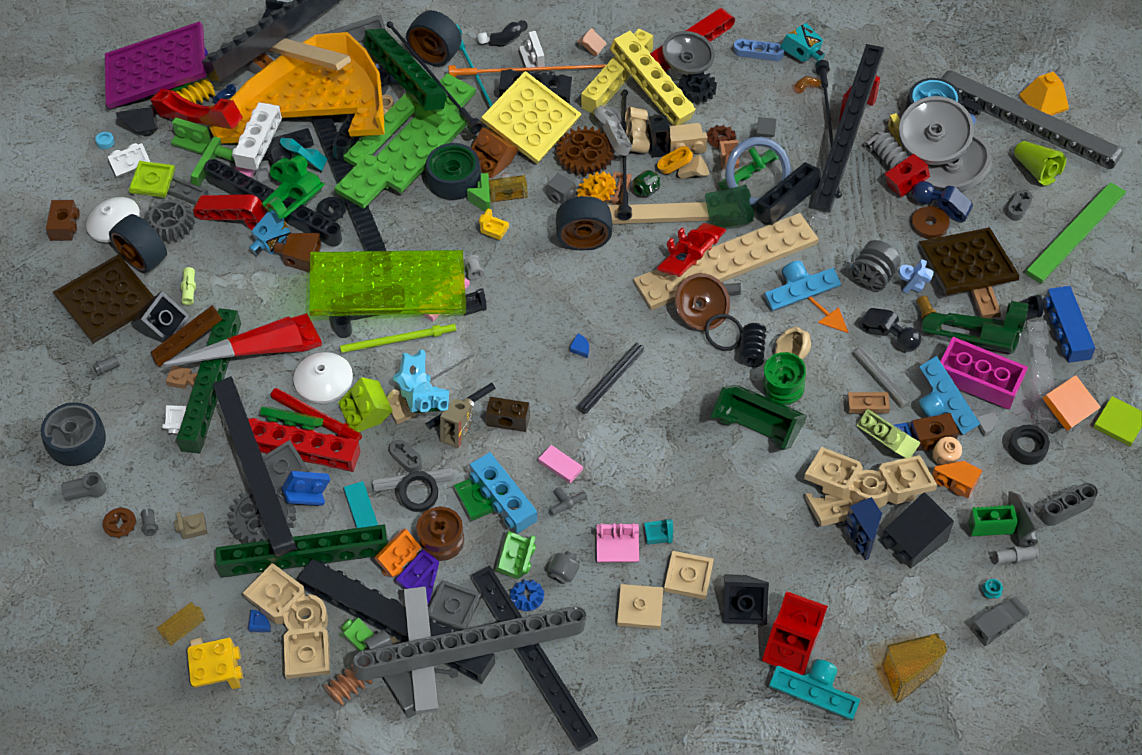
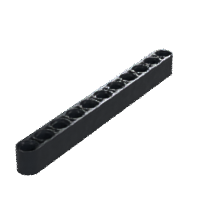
M230 376L213 383L215 393L274 553L278 558L297 550L296 544L234 380Z

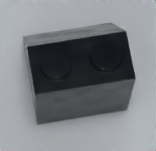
M924 492L884 529L882 540L884 545L897 555L900 562L906 564L911 569L948 541L954 520Z

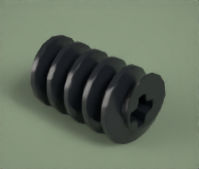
M749 323L742 328L739 360L745 366L755 368L762 366L764 363L766 327L763 324Z

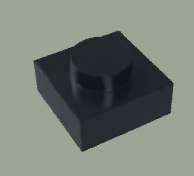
M964 98L962 106L969 113L980 115L983 110L982 106Z

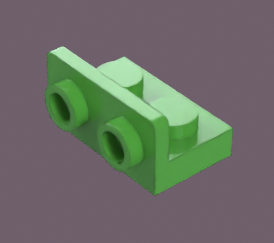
M175 118L172 124L176 135L171 140L172 145L203 154L211 142L208 127Z

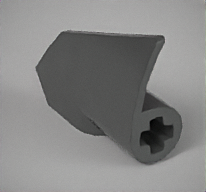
M1009 491L1008 505H1013L1017 517L1016 533L1019 546H1034L1038 543L1036 534L1038 527L1032 518L1034 508L1030 503L1024 502L1020 494Z

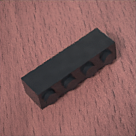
M804 162L756 202L758 219L772 226L814 192L820 183L819 168Z

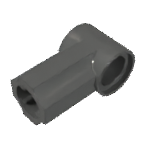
M89 472L83 478L62 482L61 490L65 501L89 495L98 498L106 492V485L97 472Z

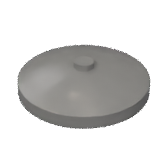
M940 96L926 97L911 104L903 113L899 125V138L905 151L910 156L914 153L926 164L932 165L946 164L960 158L970 147L974 134L973 120L965 107L955 100Z
M973 134L970 147L957 160L941 165L927 164L930 177L925 181L932 183L935 190L943 191L946 186H954L959 191H964L977 185L986 177L991 168L992 157L988 144L982 138Z

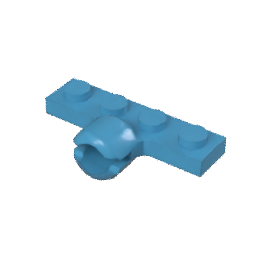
M798 260L785 265L781 271L786 280V285L765 292L764 297L771 312L809 297L841 286V282L834 267L810 275L807 273L803 262Z
M937 356L919 366L933 390L919 401V405L926 417L951 413L962 435L980 425V422Z

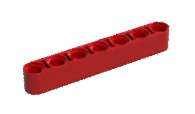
M719 8L685 31L698 33L711 42L732 28L735 18L723 8ZM662 45L650 53V55L666 72L672 67L663 57Z

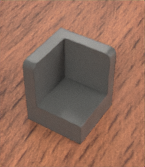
M758 117L756 137H775L776 119Z

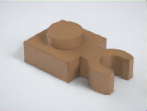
M172 366L166 379L167 386L186 389L187 385H191L193 388L198 373L192 374V370L189 368Z

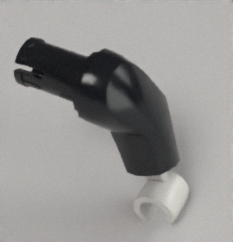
M522 20L517 23L511 22L506 25L502 32L491 33L490 37H487L486 32L479 33L477 35L478 41L481 44L490 42L491 45H507L518 38L522 31L527 30L528 24Z

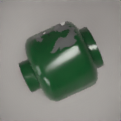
M645 170L633 180L635 193L642 197H649L660 188V177L651 170Z

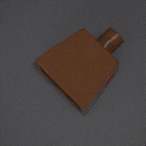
M290 233L286 243H275L274 253L282 254L286 266L313 273L322 246L320 235L318 233Z

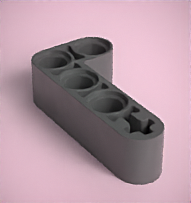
M385 630L364 640L366 650L393 645ZM403 672L381 677L406 717L409 719L416 715L413 680L409 673Z

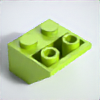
M363 377L338 402L347 424L358 432L381 424L393 412L380 382Z

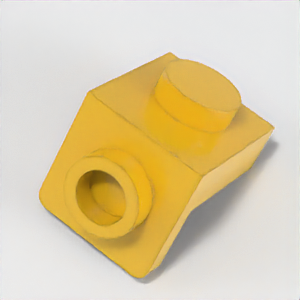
M487 209L485 214H482L479 218L481 233L501 240L509 228V222L493 217L491 209Z

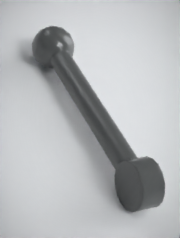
M434 668L435 673L448 674L451 678L458 676V671L455 668L451 670Z

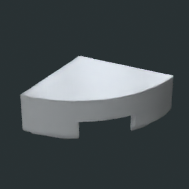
M268 164L261 167L257 176V181L264 185L276 180L270 175Z
M995 411L976 417L980 422L979 428L984 437L989 435L996 425L997 416Z

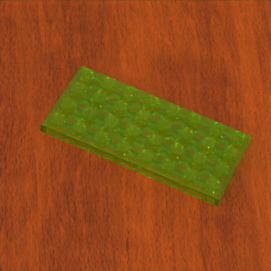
M463 250L310 252V316L466 314Z

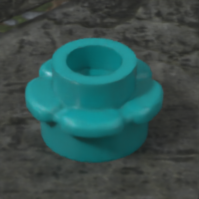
M989 579L986 583H983L982 591L987 598L998 599L1002 596L1003 586L999 580Z

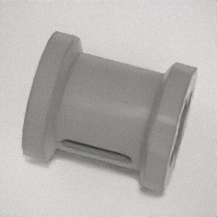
M477 255L467 256L463 260L470 280H477L484 276V270L480 267V259Z

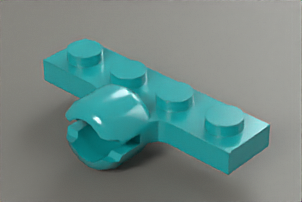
M815 659L812 662L807 675H800L777 665L769 684V688L850 721H853L861 701L860 698L833 687V682L837 675V667L822 659Z

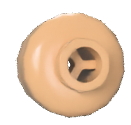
M952 437L941 438L933 449V458L939 465L955 463L962 454L960 442Z

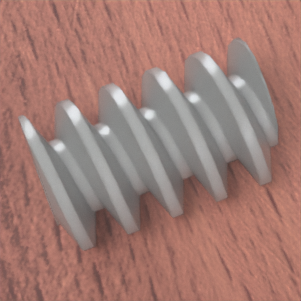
M888 132L881 134L873 144L874 151L886 162L890 169L909 157L903 147L899 146V143Z

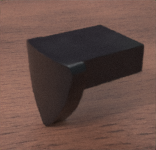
M483 288L458 297V303L464 316L487 310Z
M1036 294L1028 299L1019 301L1029 304L1025 321L1042 317L1043 300L1041 295Z

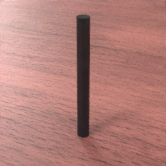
M491 382L467 398L474 403L496 388ZM442 413L426 422L429 430L440 424Z

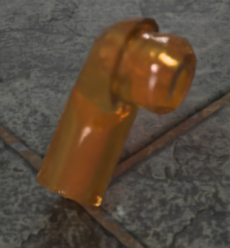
M804 76L795 83L796 91L802 93L808 86L819 88L821 79Z

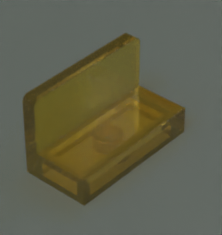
M190 602L157 627V631L172 646L206 619L202 609Z

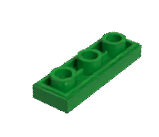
M261 407L260 414L267 416V420L279 422V419L285 420L284 424L294 426L300 423L302 428L314 430V426H322L323 418L275 407Z

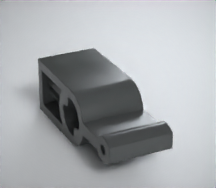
M1015 596L1002 606L995 607L974 621L971 631L984 646H987L1010 630L1021 619L1027 617L1030 612Z

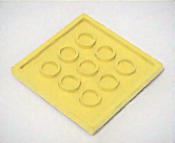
M525 71L481 117V121L538 164L556 145L560 137H563L564 133L578 121L581 113Z

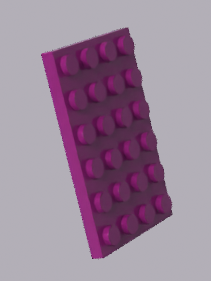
M199 21L105 53L106 106L111 109L156 94L160 89L168 90L206 77V70L202 64V60L205 59L203 24Z

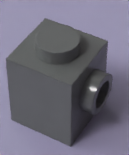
M557 173L547 183V196L554 202L562 204L576 196V184L560 173Z

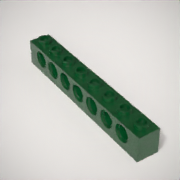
M384 28L365 30L363 46L424 111L444 109L447 93Z
M218 309L222 320L212 327L207 346L238 335L241 327L238 310ZM231 357L201 361L176 438L181 452L201 454L218 400L213 383L225 378Z
M386 525L295 536L293 539L297 550L278 558L274 553L270 540L216 547V566L220 577L223 578L264 572L272 563L282 570L307 566L312 559L318 562L333 563L375 557L388 544Z

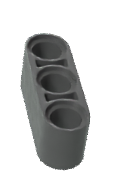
M1083 483L1048 500L1041 513L1042 522L1048 526H1054L1091 508L1098 495L1097 487L1091 483Z

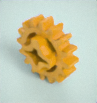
M597 171L595 175L589 174L588 179H583L584 183L579 184L580 189H577V196H591L602 201L610 200L609 196L614 195L615 192L613 190L617 189L616 182L610 173L606 174L602 171L599 174Z

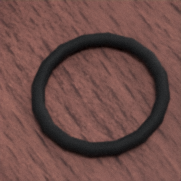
M717 314L706 322L705 336L708 342L716 349L729 351L741 344L743 327L733 316ZM717 318H727L736 323L740 332L739 340L736 344L729 347L717 345L709 336V326L712 321Z

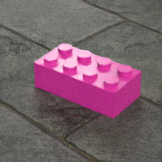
M952 337L940 361L958 389L1009 410L1028 369L1025 365L955 337Z

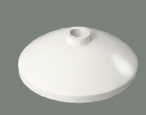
M114 197L107 199L91 211L86 222L87 232L96 241L111 242L109 231L113 226L129 214H135L140 217V209L136 202L130 198Z
M329 352L308 356L299 363L293 376L297 393L305 400L313 403H329L341 398L349 390L353 380L350 364L340 355Z

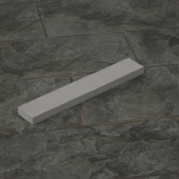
M426 587L404 589L409 641L431 637ZM434 666L412 670L416 714L439 711Z

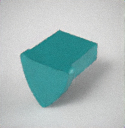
M671 518L662 521L644 522L647 545L673 543V520Z

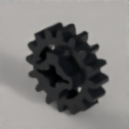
M702 72L688 74V76L683 74L682 79H679L678 88L681 89L688 100H691V103L697 101L700 104L702 100L706 103L707 98L713 99V95H716L717 82H715V77L710 78V73L705 75Z

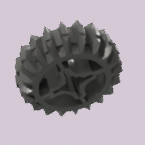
M169 197L168 200L162 199L159 203L155 201V206H149V210L145 211L144 220L157 232L163 242L167 241L169 244L172 240L177 242L179 238L184 239V235H190V230H193V224H195L194 212L191 206L186 204L184 200L179 201L178 198L172 200Z

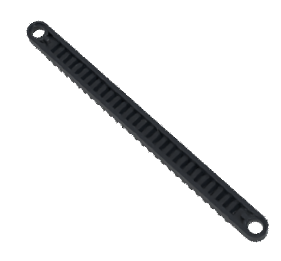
M311 116L337 183H339L353 167L350 163L344 160H337L332 155L333 140L338 133L332 116ZM344 198L373 272L381 277L389 275L392 271L391 260L369 205L363 209ZM382 263L387 265L384 269L377 268Z

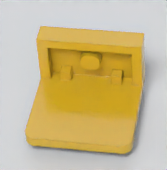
M230 637L193 645L188 648L190 682L193 687L228 681L232 689L241 688L240 679H243V672L241 666H238V659H241L240 649L238 646L235 647Z

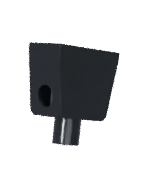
M657 114L649 116L648 138L650 139L652 158L663 157L670 153V126L667 116ZM657 138L662 139V142L657 144Z

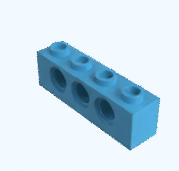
M491 452L470 464V479L474 484L477 483L480 486L483 496L491 500L494 510L497 514L501 513L509 529L512 528L518 534L537 522V510ZM512 507L518 508L516 510H510V508Z

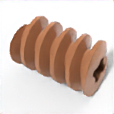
M353 664L351 665V670L347 668L344 670L345 676L338 674L337 681L331 679L329 681L330 687L324 684V688L329 696L342 706L344 705L343 697L349 701L351 700L350 692L356 695L359 694L358 686L363 690L366 689L365 681L358 680L353 675ZM372 679L366 680L369 684H373Z

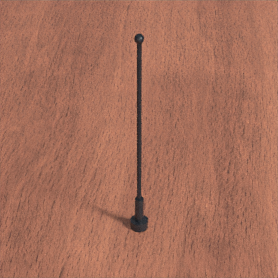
M388 21L386 24L387 27L393 30V32L398 36V38L403 42V44L408 48V50L413 54V56L418 60V62L423 66V68L428 72V74L442 87V89L447 93L449 99L459 109L458 112L468 123L467 129L472 134L480 132L481 128H483V124L481 123V121L478 118H472V116L467 112V110L457 103V101L452 97V95L447 91V89L442 85V83L437 79V77L431 72V70L426 66V64L421 60V58L416 54V52L411 48V46L395 29V27L393 26V22Z
M819 60L815 64L816 73L820 74L821 87L824 90L830 146L832 147L834 140L827 93V73L830 71L828 61ZM839 187V189H838L836 198H841V197H842V192L840 191V187Z
M622 90L621 95L623 96V129L626 133L625 113L626 96L628 95V91ZM623 155V191L621 192V206L617 208V217L620 220H629L632 217V208L628 205L627 156Z

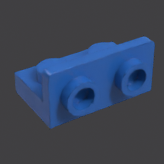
M291 471L282 486V490L287 503L323 506L325 500L322 493L331 479L329 474Z

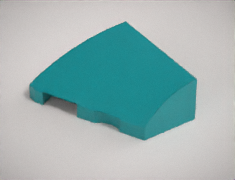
M281 138L280 140L283 147L295 155L304 156L307 163L320 171L323 170L328 158L318 150L303 148L290 138Z

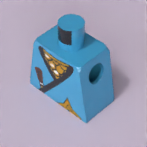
M268 211L251 233L256 241L249 246V249L255 255H258L263 249L269 254H273L276 242L286 243L287 237L291 232L284 218L278 219L275 211Z

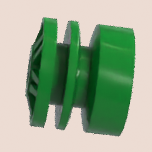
M780 352L772 355L764 366L763 388L766 397L783 405L797 402L805 391L806 366L803 360L789 352Z

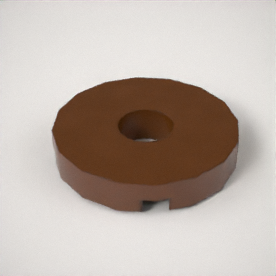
M934 206L919 208L914 212L911 221L914 232L926 239L942 237L947 233L950 225L948 215L940 208ZM926 221H932L935 224L929 225L926 223Z

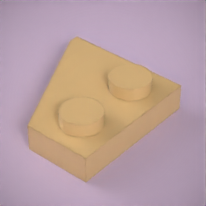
M807 493L805 497L807 504L821 527L846 521L849 506L855 504L850 498L841 500L831 495H825V498L812 497V493Z

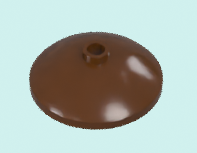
M697 273L688 276L679 284L675 293V308L679 317L687 326L695 330L705 331L706 322L712 316L729 314L730 297L726 287L719 279L706 273ZM696 302L700 304L699 308L695 305ZM726 318L713 320L709 330L720 326Z

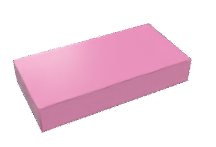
M552 445L538 458L540 464L570 484L583 471L582 465Z

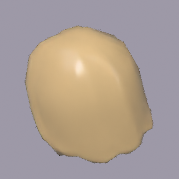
M799 327L787 329L775 342V354L789 352L803 360L811 350L810 334Z

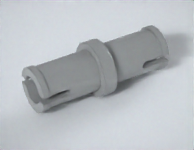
M1015 546L1008 550L994 551V561L996 564L1014 562L1016 564L1023 560L1039 558L1037 546L1024 548Z

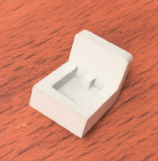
M166 405L165 424H162V428L168 430L169 434H178L187 406Z

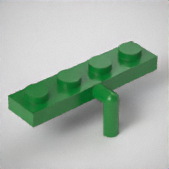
M755 147L748 149L753 160L734 172L737 186L739 185L738 181L741 179L744 181L753 176V171L756 170L758 172L765 168V163H771L779 159L774 151L769 149L759 156ZM726 178L718 183L721 189L728 188Z

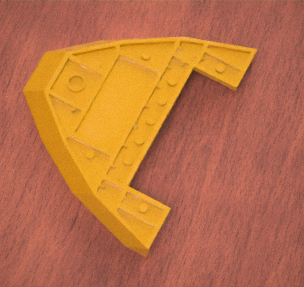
M348 32L315 34L302 43L349 55L350 63L340 70H335L281 55L250 78L230 99L235 102L243 116L238 125L233 129L210 126V130L213 136L221 138V144L239 143L240 135H243L246 123L252 117V111L256 109L260 102L279 106L282 118L355 113L348 130L350 136L385 135L380 72L366 49Z

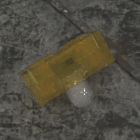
M504 172L501 178L489 179L491 203L528 198L525 175L511 176L510 173Z

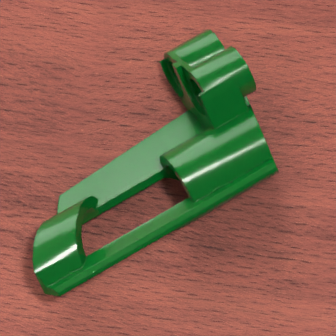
M296 155L290 160L281 158L270 167V175L277 181L282 182V184L262 203V206L269 212L274 210L278 219L287 217L301 204L305 205L321 192L322 187L325 185L316 174L307 171L308 163L302 155ZM289 196L296 199L288 208H285L282 202Z

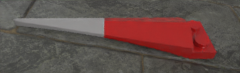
M306 313L292 318L288 316L166 361L163 364L164 367H171L241 355L304 352L322 346V341Z

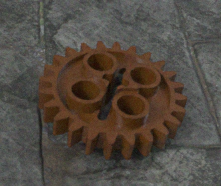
M578 126L577 131L571 128L570 134L565 132L564 137H560V141L557 142L556 154L559 164L564 165V170L570 168V173L577 171V175L583 172L584 176H586L587 172L594 175V171L601 173V168L606 170L607 165H611V160H614L615 150L606 133L603 132L601 134L600 128L594 131L593 126L590 130L587 129V126H584V129L581 130Z

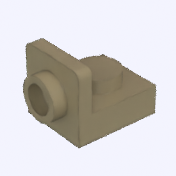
M181 512L176 513L175 529L177 533H181L183 540L208 534L203 512L182 517Z

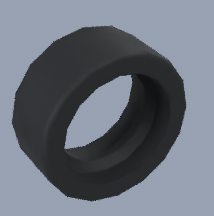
M1030 424L1021 425L1011 434L1008 449L1016 461L1026 465H1033L1043 461L1046 457L1050 440L1046 432L1038 426ZM1022 437L1033 438L1040 444L1041 449L1038 452H1027L1019 447L1017 440Z
M424 471L409 473L402 479L399 485L401 502L407 509L413 512L429 510L438 499L439 490L436 480ZM423 480L429 484L431 495L427 501L423 503L410 501L406 492L408 485L412 481Z

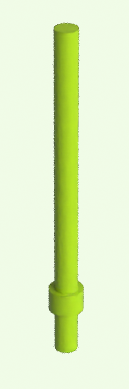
M439 324L429 329L340 345L341 353L433 335L438 337L444 333L457 330L455 324L444 326Z

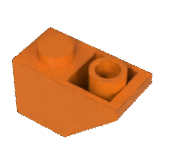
M965 461L936 466L932 477L937 485L946 487L959 496L969 498L980 479L982 470Z

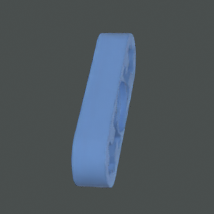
M738 39L734 42L733 51L737 56L779 61L784 56V50L780 48L781 44L746 39ZM761 48L763 51L757 52L754 49Z

